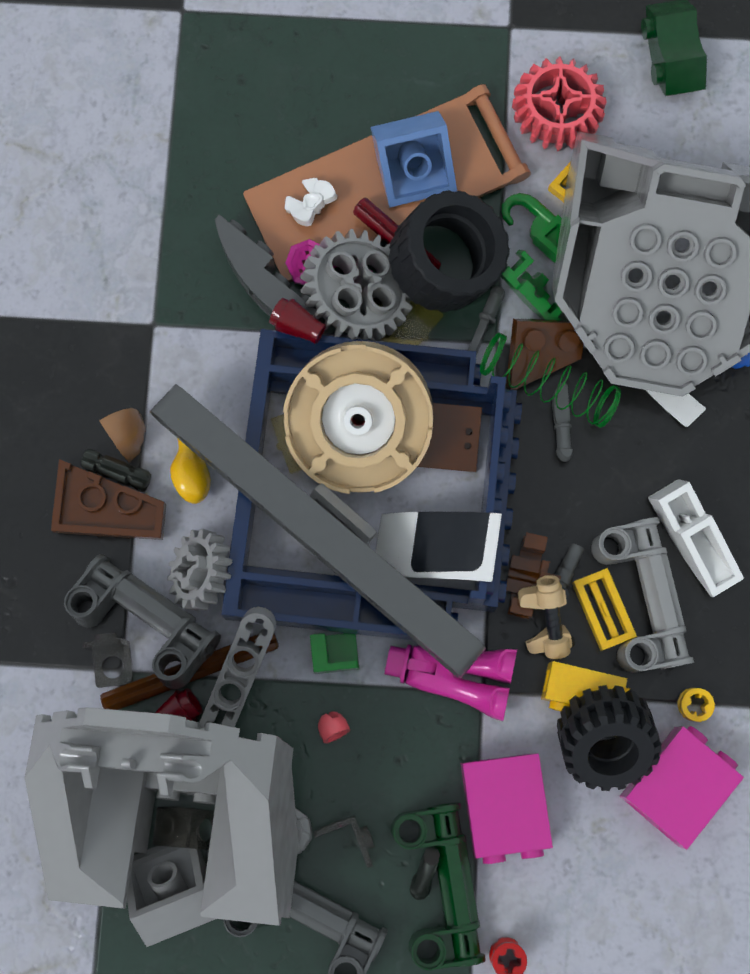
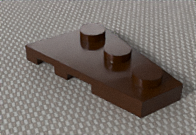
M59 459L51 524L52 532L163 540L166 514L165 502Z

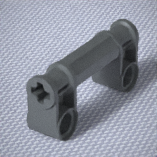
M99 554L90 562L84 574L71 590L67 592L64 598L66 611L78 625L91 628L97 626L114 604L118 603L168 638L153 659L152 668L154 674L169 689L185 687L201 665L213 654L220 642L221 635L216 631L211 633L196 622V617L180 608L134 576L130 571H122L111 564L109 557L105 554ZM87 600L93 601L91 608L87 612L78 613L80 604ZM173 661L181 662V668L178 673L172 676L164 675V670L169 663Z
M294 880L290 918L339 944L329 964L328 974H334L335 968L344 962L355 966L356 974H366L371 962L375 960L384 942L388 929L385 927L378 929L359 919V914L355 911L349 910ZM223 920L227 932L239 938L248 936L259 925V923H252L247 929H239L233 925L232 920ZM355 932H359L360 934L370 938L371 941H367L364 938L356 935Z

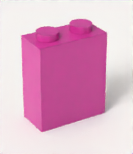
M684 726L674 727L661 743L659 762L657 765H651L653 771L648 776H641V782L635 785L629 783L619 797L674 844L687 850L744 777L735 770L738 764L722 751L716 754L705 745L708 739L692 726H689L687 729Z
M538 753L460 763L472 850L475 858H483V864H493L506 861L505 854L521 853V859L542 857L544 856L543 849L553 848Z

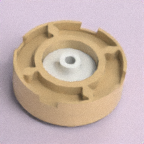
M345 342L320 352L297 375L290 386L284 403L285 440L296 463L317 483H322L333 491L345 494L371 491L377 493L397 485L407 478L420 464L432 437L433 403L429 388L422 374L404 355L388 346L375 342ZM361 414L365 420L358 421L353 415Z

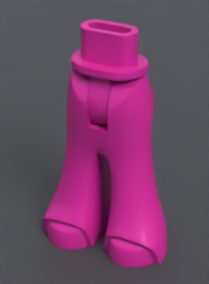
M408 644L407 648L390 646L385 675L400 678V683H406L416 689L457 700L474 707L493 719L504 721L510 688L458 678L419 645L412 647V645ZM498 649L484 651L465 674L511 684L517 650Z

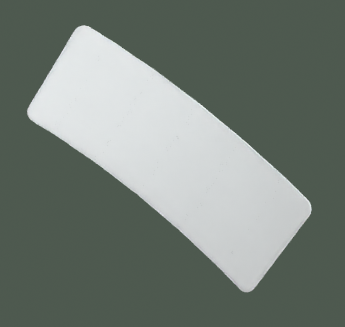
M646 390L667 412L685 427L693 423L706 410L689 393L682 397Z

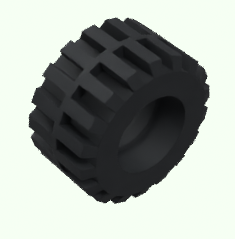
M607 685L598 686L599 690L591 691L589 688L582 691L583 696L571 698L569 700L570 706L563 707L560 712L561 718L557 720V734L568 773L573 774L574 780L579 784L585 782L586 787L595 789L598 786L601 787V791H610L612 787H617L618 790L625 789L629 783L635 785L641 782V776H648L653 771L651 765L658 764L660 759L659 752H661L660 737L647 702L643 698H639L638 694L631 689L625 693L624 688L615 685L613 689H608ZM616 736L609 740H601L605 737Z

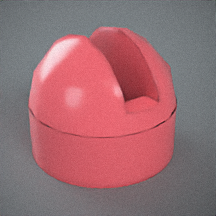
M336 711L322 715L317 726L324 744L333 742L351 731L346 719Z

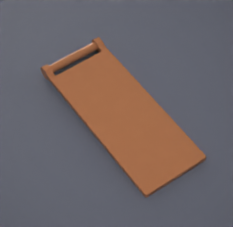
M485 84L478 85L460 97L419 114L440 112L447 124L457 191H463L479 198L510 184L522 182L531 175L527 164L521 162L489 100L491 94ZM477 105L509 168V171L501 174L468 106ZM372 135L248 189L243 193L266 245L274 253L272 257L279 273L289 282H292L293 279L285 262L291 246L308 239L320 244L326 236L331 239L336 231H340L345 238L350 229L354 230L357 238L366 230L369 240L373 242L378 235L353 213L354 207L364 197L368 198L397 225H400L421 202L426 200L423 199L389 207ZM317 178L318 180L329 182L338 196L337 200L326 204L321 209V213L315 215L311 226L298 224L291 213L286 212V196L303 202V197L309 194L302 184V180Z

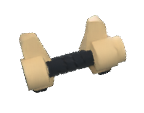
M547 575L540 577L537 580L536 586L522 588L518 592L521 607L543 609L545 611L547 627L534 638L525 641L526 647L531 654L545 652V655L550 659L567 657L571 652L570 648L575 646V638L571 636L565 625L561 624L559 607L567 604L566 599L569 598V591L562 587L557 576Z

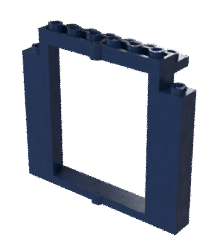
M261 329L245 442L261 455H263L271 393L287 394L297 375L312 358L327 348L345 342H375L398 351L409 359L422 374L429 388L432 403L482 407V415L490 416L481 513L502 514L492 582L475 581L474 590L414 585L457 622L458 613L451 612L452 608L495 612L498 603L505 602L507 581L500 580L501 566H508L510 544L503 543L504 531L511 530L513 508H507L508 494L514 495L516 473L510 472L511 459H517L519 450V438L513 437L514 424L520 425L522 415V403L516 402L517 390L505 389L506 377L491 376L488 387H480L481 364H476L477 351L363 339L351 340V338L325 335L322 336L317 344H314L311 341L276 330ZM238 490L229 559H232V564L228 566L227 570L231 574V578L226 580V591L224 593L221 613L225 620L241 622L248 610L254 607H263L271 611L275 616L277 626L412 640L337 575L248 566L256 505ZM257 618L255 623L263 624L264 621Z

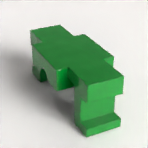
M518 250L515 254L520 259L511 268L507 266L505 272L500 277L542 320H560L558 316L562 313L556 302L551 305L547 301L551 296L543 289L549 279L543 273L537 272L532 277L525 271L534 260L525 250Z

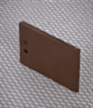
M433 403L432 437L426 454L417 467L476 472L482 407Z

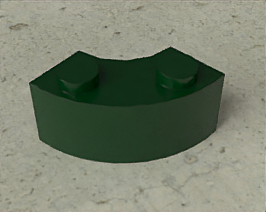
M675 0L646 5V18H643L641 21V32L643 39H648L652 61L651 78L653 84L659 85L665 96L706 90L707 55L702 48L699 38L697 9L688 0Z

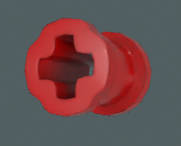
M501 937L491 945L489 960L497 974L524 973L527 966V956L515 939ZM507 949H511L517 959L510 960L509 966L504 967L499 955L504 956L507 953Z

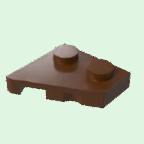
M513 318L508 370L510 369L514 354L521 343H523V349L511 369V386H517L525 378L529 363L537 350H539V357L526 379V385L542 378L549 362L554 357L556 360L551 373L582 359L583 342L569 320ZM520 346V348H519V350H518V352H517V354H516V356H515V359H516V357H517V355H518V353H519V351H520V349H521V346ZM537 354L535 355V357H534V359H533V361H532V363H531L530 369H531L532 365H533L534 362H535V359H536V357H537ZM554 360L551 362L546 372V375H548L549 371L551 370ZM509 373L507 374L506 387H508L509 389H512V390H516V389H518V388L524 386V382H523V383L520 384L518 387H516V388H511V387L509 386V382H508Z

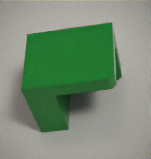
M321 633L310 635L313 672L315 674L359 670L355 634L326 635Z

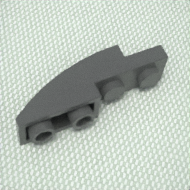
M218 215L215 218V223L226 258L236 278L253 301L268 316H271L273 309L281 298L287 300L294 299L310 314L314 315L317 311L316 307H305L304 305L309 296L306 294L301 296L290 289L292 287L290 282L280 273L275 272L273 275L276 267L272 257L274 255L272 250L262 241L258 240L255 243L248 238L246 230L237 221L231 219L228 222L221 215Z

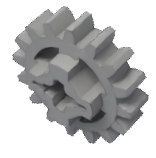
M200 529V531L191 530L190 538L185 536L181 538L182 547H175L174 553L177 557L175 561L169 562L171 574L167 577L168 581H173L169 593L176 595L175 604L182 605L184 609L206 611L209 608V603L215 605L218 603L217 593H225L226 591L223 585L224 579L228 580L231 578V574L227 570L228 566L232 564V559L226 558L230 546L223 544L224 536L217 535L216 532Z

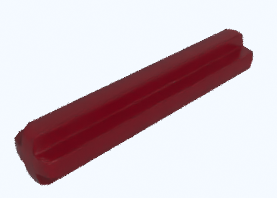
M364 197L354 207V215L377 235H380L387 244H390L394 238V232L399 225L368 198ZM425 249L429 260L439 270L441 262Z

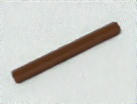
M275 633L272 636L266 653L279 647ZM259 634L249 637L248 641L255 643ZM231 645L215 650L201 665L190 682L221 671ZM238 651L234 654L236 664L254 658L248 651ZM181 664L165 669L164 675H175L179 672ZM152 674L102 693L100 699L103 709L119 710L171 689L165 687L158 677Z

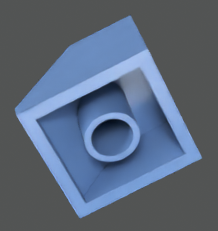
M439 111L371 127L376 158L389 207L423 200L442 191L450 190L451 192H457L447 124Z

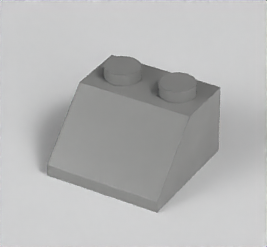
M194 832L148 849L147 854L138 853L134 855L127 897L130 921L146 947L215 920L214 918H205L200 915L207 866Z

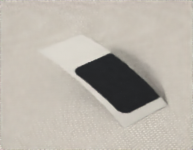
M402 512L382 514L376 553L407 578H439L492 582L502 514L479 512Z

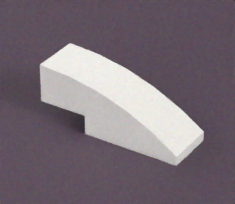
M678 479L648 497L675 546L711 597H715L744 579L712 515L705 513L690 482Z

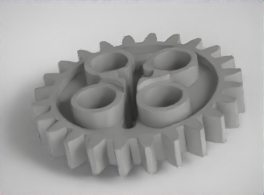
M353 229L348 231L345 238L340 231H336L331 239L326 236L319 244L320 246L315 245L310 252L311 256H308L303 264L306 269L301 274L300 279L308 283H305L300 291L303 294L311 295L304 305L305 307H316L317 311L313 316L316 319L323 317L326 320L324 322L326 325L325 330L334 326L336 328L335 337H340L343 332H346L351 340H355L360 335V338L363 340H370L373 336L376 341H380L385 336V333L389 336L392 335L397 326L400 327L405 322V316L413 308L409 304L410 298L405 293L403 294L397 281L393 278L391 264H389L390 244L385 247L380 246V235L372 242L369 240L366 230L363 231L359 238L356 237ZM367 265L374 267L377 273L370 271ZM333 266L339 267L344 275L336 272ZM373 298L378 299L383 307L376 305ZM338 299L346 301L350 309L343 307Z

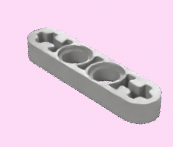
M254 607L243 616L200 720L201 728H205V723L215 721L219 709L227 711L222 725L235 727L275 631V616L268 609ZM258 618L264 621L263 627L265 629L260 630L254 643L248 641L253 629L251 623H255ZM238 651H248L254 657L255 663L248 668L240 667L234 661V654ZM234 684L241 692L240 698L227 700L221 694V686Z

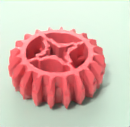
M559 56L555 64H551L546 58L542 62L541 67L533 64L530 67L529 74L523 73L520 78V84L514 90L515 98L512 102V108L516 111L514 115L515 123H522L520 127L521 134L531 132V144L541 139L543 140L542 146L544 149L550 143H554L557 151L562 149L563 143H566L572 150L577 131L590 134L597 132L599 123L603 121L605 115L603 109L606 106V97H603L604 85L596 84L598 80L597 73L587 75V64L579 69L575 67L576 62L574 58L569 64H563V60ZM553 85V88H551L550 90L541 91L540 94H535L542 88ZM557 95H558V103H561V104H562V106H561V108H562L561 113H560V105H557V104H556V102H557V100H556ZM577 114H584L573 122L565 123V120L569 117H577Z

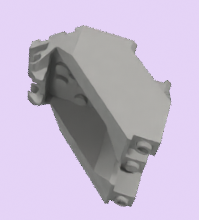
M577 131L566 182L552 290L555 302L561 311L564 312L611 384L683 397L695 390L696 385L713 375L716 377L742 361L741 358L750 353V165L743 166L723 162L721 168L659 158L652 149L615 143L612 137ZM680 238H686L689 241L688 248L685 251H677L675 249V242ZM635 268L641 269L643 272L642 278L638 281H631L628 277L629 272ZM670 275H676L680 279L679 284L674 288H669L665 284L666 279ZM707 282L716 283V290L712 294H705L702 291L703 285ZM662 311H667L670 313L669 321L664 324L657 322V315Z
M85 707L78 708L77 714L69 710L53 712L52 719L50 715H36L25 773V783L48 900L126 909L134 853L147 854L155 795L157 799L179 801L180 794L193 795V802L215 804L200 911L201 917L281 926V918H290L298 853L292 776L294 748L275 735L257 733V740L239 737L240 728L211 722L205 723V728H201L198 722L171 714Z

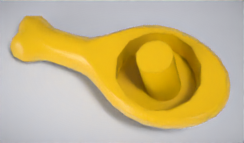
M178 439L179 449L170 468L171 479L176 491L185 501L198 504L209 493L210 473L204 460Z

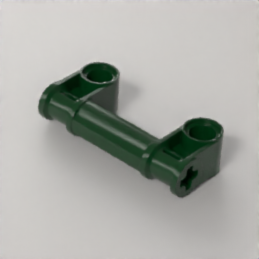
M461 802L427 807V809L403 812L394 818L391 825L393 839L405 849H418L433 846L440 853L437 872L446 925L420 929L411 936L409 941V952L414 963L426 971L449 967L473 966L486 961L485 954L480 951L477 929L480 927V920L477 912L466 843L467 839L466 835L462 834L458 810L461 809ZM445 816H446V818H447V824H448V830H449L448 833H447V827H446ZM406 820H414L419 826L418 836L411 841H405L399 835V827ZM464 935L466 938L467 950L465 948ZM424 940H433L437 943V951L429 959H423L417 955V948Z

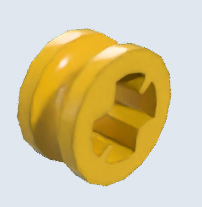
M691 687L680 693L677 707L684 718L690 721L702 722L712 716L715 703L708 691ZM694 694L695 698L700 699L702 697L705 702L700 706L702 713L697 715L696 711L689 712L687 708L692 703L690 697Z

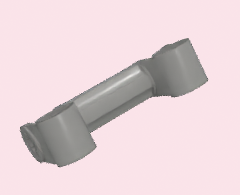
M659 517L642 519L626 525L608 528L600 533L591 545L593 557L601 564L612 565L632 560L636 561L653 633L623 642L618 648L617 661L625 671L630 673L657 668L662 670L695 663L694 658L688 654L684 633L687 630L667 550L661 545L657 525L660 523ZM605 538H611L617 542L619 546L617 555L609 554L605 550ZM634 645L639 646L645 654L644 662L641 665L635 664L630 657V651Z

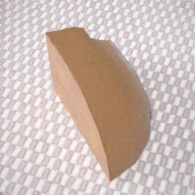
M123 409L99 420L128 463L140 454L146 426L142 415L137 409Z

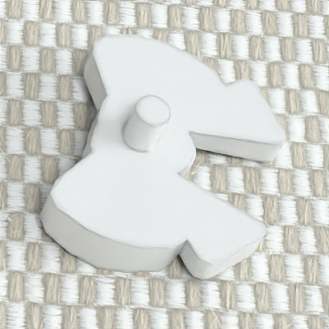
M317 178L302 180V184L309 192V194L303 197V202L290 196H286L285 199L286 212L291 213L294 220L302 226H311L315 215L320 214L321 209L326 204L334 202L338 197L329 182L318 180Z

